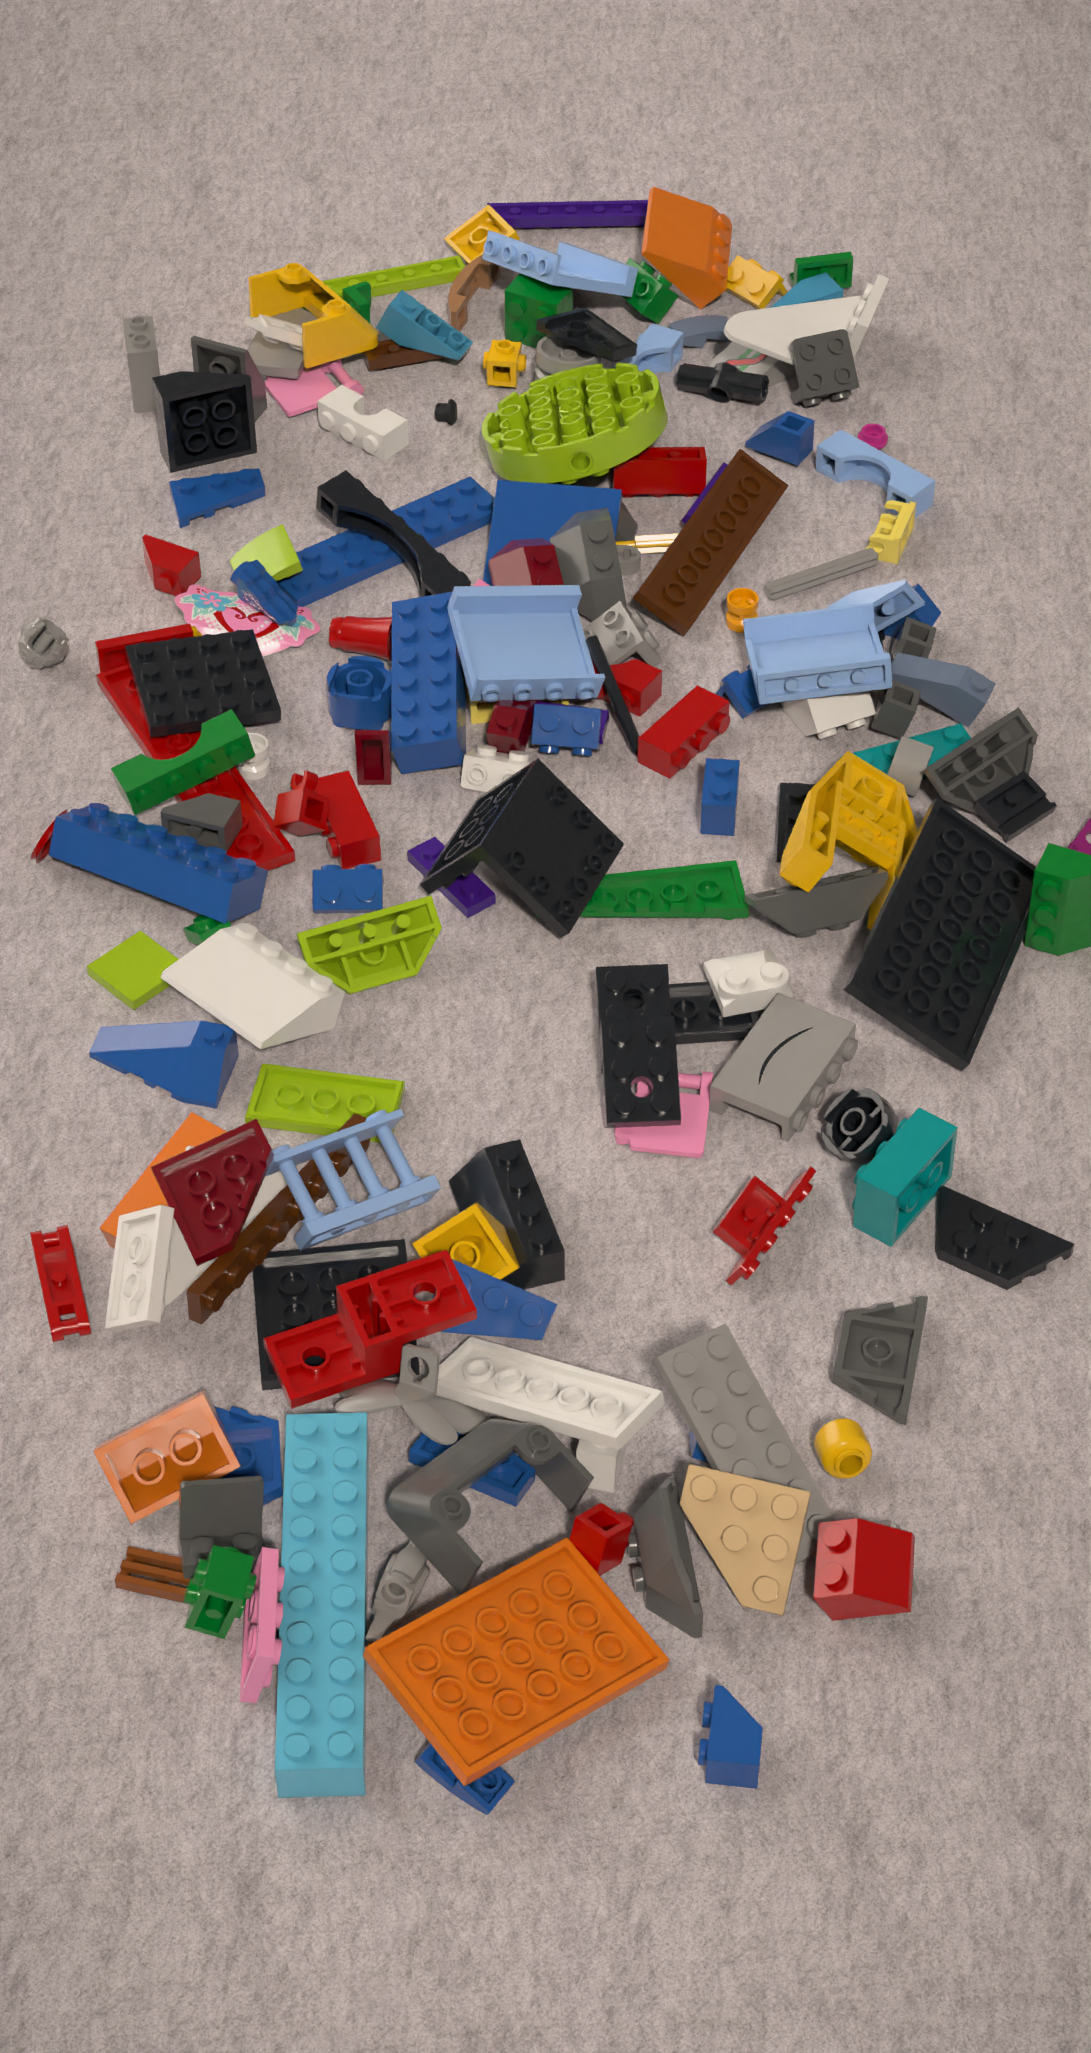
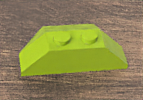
M430 895L297 933L296 936L308 967L318 974L330 978L334 985L351 995L417 976L441 932L442 926L432 896Z

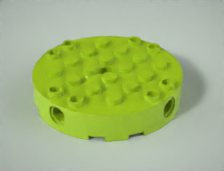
M617 363L615 365L616 368L604 369L602 364H594L564 370L529 383L530 389L520 395L517 392L511 393L497 403L498 410L495 413H488L482 424L483 438L494 471L499 476L510 481L533 483L562 482L565 485L575 483L579 478L589 475L602 476L608 473L609 468L631 459L648 448L664 431L668 422V413L657 376L649 369L639 371L638 366L634 364Z

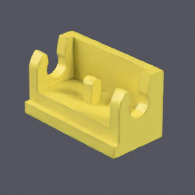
M890 500L885 503V508L894 509L899 515L881 514L878 526L874 534L869 538L870 543L866 549L873 548L878 553V560L898 564L914 529L916 502L904 503Z

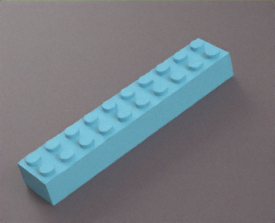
M367 1412L286 1415L281 1567L285 1568L283 1588L280 1592V1603H283V1617L279 1628L282 1650L278 1664L275 1776L278 1798L366 1795L367 1661L363 1658V1653L367 1646L365 1638L367 1635L369 1432Z

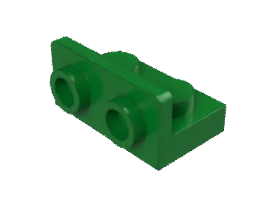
M850 251L795 258L794 273H790L792 286L794 287L803 279L827 273L841 288L852 287L854 259Z

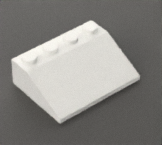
M239 923L235 926L220 929L165 969L161 974V979L259 1049L334 1029L345 992L334 985L330 978L318 974L308 967L304 960L295 958L285 951L281 944L269 940L259 933L255 926L247 923Z

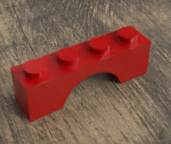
M637 659L610 665L629 712L641 717L662 696V670ZM592 661L595 674H599L594 661ZM602 685L597 698L611 704L606 689Z

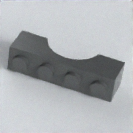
M906 616L890 653L891 663L897 653L928 658L937 628ZM892 680V688L881 689L871 728L901 739L916 713L921 691Z

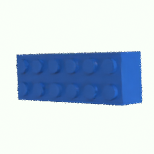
M452 592L392 602L391 749L401 774L462 765L464 754H466L465 676L447 609Z
M90 803L89 806L71 809L70 812L55 817L49 856L225 924L228 921L231 922L261 908L268 870L257 867L256 862L247 858L236 859L226 855L227 852L224 849L199 845L197 840L192 837L175 836L168 833L167 828L163 826L146 825L138 822V818L134 815L117 814L109 811V807L101 803Z

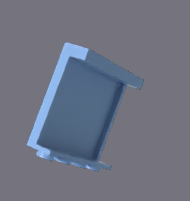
M488 230L482 257L483 260L551 285L632 297L638 268L569 243L559 242L557 254L491 230Z
M579 585L454 586L447 609L471 701L587 700L598 697L605 680V675L595 674L589 649L585 642L586 639L577 610L582 597Z
M873 603L743 619L745 648L759 704L892 688L891 657L889 652L884 653L874 623Z

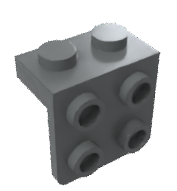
M839 329L797 338L790 343L799 383V389L791 392L793 404L803 402L804 407L821 404V398L831 396L832 401L849 397L848 392L860 387L846 330Z

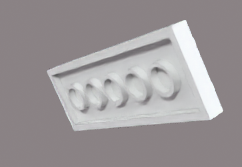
M474 1337L468 1338L439 1365L437 1397L456 1401L520 1422L541 1425L551 1431L617 1451L665 1405L661 1390Z

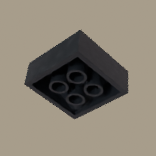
M179 371L152 378L160 453L170 473L257 453L250 375Z

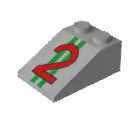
M735 342L729 344L707 364V367H714L717 363L725 362L735 366L741 372L767 375L769 379L768 387L797 376L794 365Z

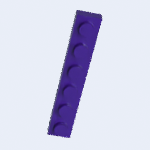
M648 200L487 203V205H490L512 228L534 229L536 227H552L559 229L563 227L589 228L591 226L614 228L618 226L645 227Z

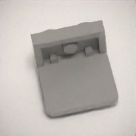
M621 601L583 628L585 639L594 635L598 637L609 665L620 664L636 651L653 667L662 661L656 651V648L660 646L650 631H644L648 627L645 620L637 611L632 614Z

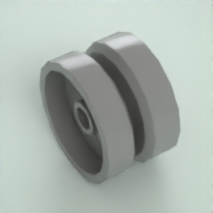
M549 335L538 341L535 360L537 365L534 372V381L564 370L600 364L601 357Z

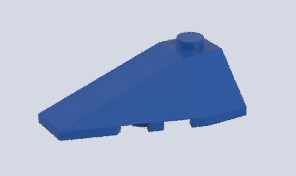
M199 1020L101 1027L89 1051V1056L123 1074L132 1073L144 1079V1084L153 1089L159 1086L171 1092V1097L180 1102L217 1109L238 1060L239 1053L236 1031L224 1024Z

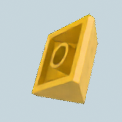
M478 1202L412 1243L421 1258L448 1250L453 1260L500 1280L520 1267L504 1226Z

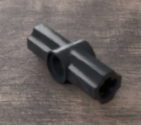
M725 362L717 363L714 367L684 363L679 366L676 384L678 390L704 393L710 399L720 403L729 402L731 398L762 402L766 400L768 395L769 379L767 375L741 372L735 366Z

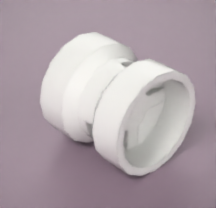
M248 733L255 757L237 765V770L245 779H261L270 771L268 740L259 733Z

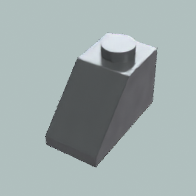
M210 793L164 807L160 812L162 826L167 828L168 833L175 836H189L196 839L199 845L218 847L226 852L243 826L240 801Z

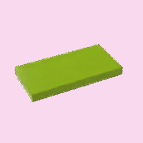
M262 1063L245 1115V1123L257 1119L262 1128L327 1136L337 1132L354 1113L367 1118L380 1110H386L387 1113L400 1109L405 1093V1081ZM378 1136L370 1138L371 1142L381 1143Z

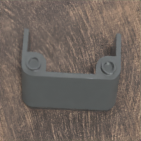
M503 1419L487 1420L393 1489L387 1501L389 1517L459 1595L467 1592L483 1564L479 1556L457 1533L466 1525L471 1514L470 1504L462 1495V1492L515 1453L536 1470V1475L570 1512L577 1507L594 1479L591 1473L548 1428L541 1425Z

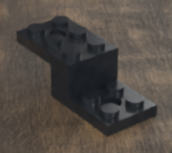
M668 964L596 967L601 1074L603 1073L606 1128L681 1125L675 1018L671 1016ZM630 994H636L643 999L644 1004L638 1009H630L624 1004L623 1000ZM644 1081L651 1086L652 1092L646 1097H638L633 1094L631 1090L632 1085L636 1082Z

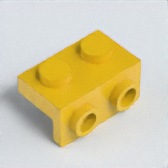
M737 255L728 267L726 291L757 309H764L776 293L784 296L788 292L782 283L784 279L773 270L765 271L758 262L751 258L747 261Z

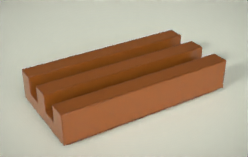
M128 1546L126 1551L127 1558L122 1561L120 1565L121 1572L117 1573L115 1577L116 1588L183 1603L187 1588L169 1585L170 1582L188 1585L190 1579H184L180 1557ZM131 1573L137 1575L154 1578L155 1581L133 1577L130 1575Z

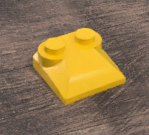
M487 205L444 239L469 264L477 257L483 255L488 230L516 240L520 238L517 232L490 205Z

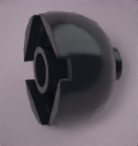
M864 1088L865 1090L855 1091L854 1089L845 1091L834 1099L824 1116L827 1125L826 1133L822 1131V1139L827 1149L844 1161L854 1164L870 1163L874 1159L880 1144L883 1141L889 1142L895 1135L898 1127L897 1115L891 1104L870 1088Z

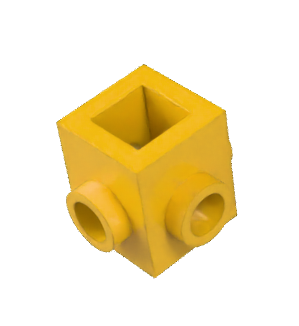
M506 339L492 340L490 350L485 351L483 357V369H487V385L517 387L520 372L525 373L527 356L522 354L521 342H513Z

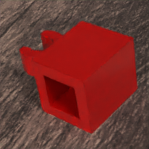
M306 770L303 776L297 773L292 775L291 788L293 791L278 794L273 827L297 836L325 831L330 798L314 792L318 782L317 774Z
M599 1503L575 1517L569 1540L599 1576L622 1563L633 1526V1517L624 1511L617 1514L603 1503Z

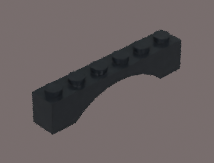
M347 470L317 487L316 509L336 527L367 534L385 543L397 552L407 563L415 577L419 589V597L453 592L454 586H471V581L464 572L454 567L444 554L436 551L421 534H417L406 524L401 516L391 511L381 498L372 494L359 479L354 478Z

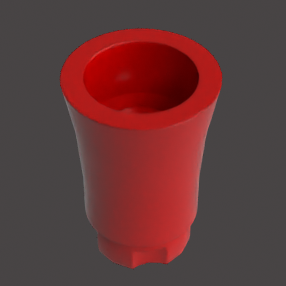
M346 616L345 618H333L329 627V644L332 648H342L343 651L372 655L392 661V617Z

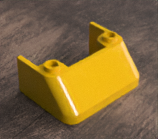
M289 263L285 267L248 277L250 317H259V314L271 317L305 307L318 318L302 323L303 362L306 369L365 352L378 346L377 329L301 264Z

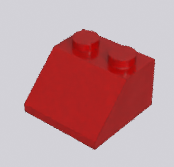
M859 1518L819 1523L813 1599L832 1621L911 1612L915 1548L914 1534Z

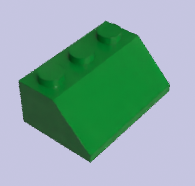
M1051 843L1047 844L1034 873L1025 939L1026 947L1056 956L1091 947V855Z

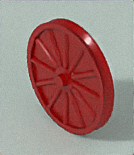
M67 809L64 810V811H63L62 813H60L59 815L68 813V810H67ZM55 820L44 832L32 852L31 860L36 859L37 864L49 854Z

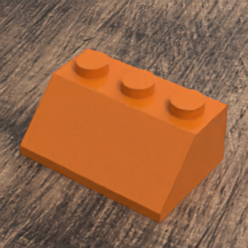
M205 1390L96 1446L93 1451L131 1524L178 1500L181 1482L218 1479L241 1467L224 1425Z

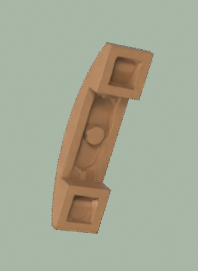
M483 255L466 265L457 275L450 288L448 299L449 324L458 331H461L468 321L467 304L477 289L484 288L490 290L500 275V265L483 260Z

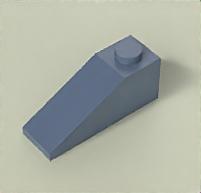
M897 653L891 663L892 680L920 690V699L968 728L987 703L996 683L968 666L903 653Z

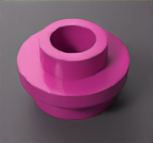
M867 424L862 427L858 434V439L878 450L885 447L888 443L886 430L879 424Z

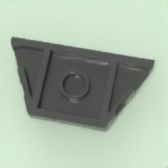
M926 1296L915 1297L914 1304L894 1307L893 1302L877 1305L873 1309L862 1308L845 1312L833 1372V1384L903 1425L907 1423L928 1297Z

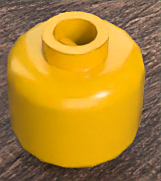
M848 1418L832 1420L821 1427L815 1436L814 1447L823 1469L832 1477L847 1479L858 1476L871 1462L872 1449L863 1428L856 1421Z

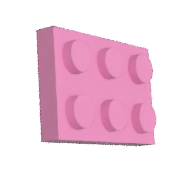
M262 1547L252 1573L257 1575L251 1598L246 1600L244 1607L240 1702L257 1703L262 1688H269L273 1665H278L280 1661L282 1640L276 1639L275 1633L276 1628L279 1629L282 1622L283 1603L277 1602V1592L280 1593L282 1591L285 1568L278 1566L279 1549Z

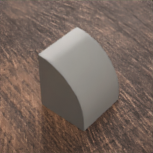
M904 736L901 737L888 776L902 783L906 794L916 797L925 775L923 770L928 767L934 747Z

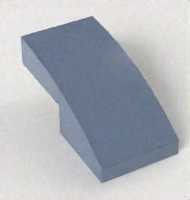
M703 315L689 317L670 323L668 326L670 329L684 332L683 346L703 348L707 338L732 342L724 334V327L728 321L726 316Z

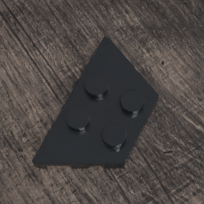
M942 1185L940 1188L938 1221L939 1260L1008 1290L1022 1283L1024 1278L1035 1276L1045 1271L1047 1264L1059 1257L1066 1260L1072 1256L1074 1243Z

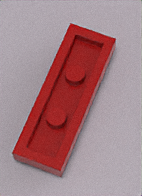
M191 624L95 641L100 673L128 664L125 655V645L194 637Z

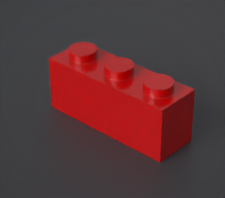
M648 447L631 459L612 467L613 489H622L623 497H633L637 494H650L654 497H663L667 494H681L686 497L696 496L706 486L707 458L705 447Z
M697 685L638 737V763L669 779L672 778L680 769L686 768L690 760L700 751L703 752L714 738L727 730L730 724L729 700Z
M349 770L319 777L314 792L330 798L325 831L319 832L321 836L327 837L326 843L330 857L332 859L337 858L342 869H350L357 865L381 861L380 835Z

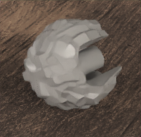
M38 617L21 628L18 653L22 656L23 660L28 662L32 669L52 667L62 661L69 651L67 644L69 639L65 632L51 620L45 617Z

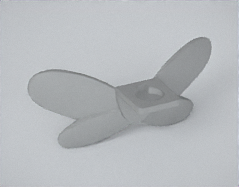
M406 1344L402 1348L400 1381L398 1384L378 1379L338 1393L344 1399L335 1405V1410L338 1413L367 1412V1414L402 1406L410 1420L423 1434L443 1445L454 1444L458 1439L457 1432L467 1435L485 1421L492 1419L485 1413L470 1406L436 1397L440 1354L412 1344ZM413 1357L424 1359L429 1366V1374L422 1379V1382L416 1380V1374L411 1368V1359Z

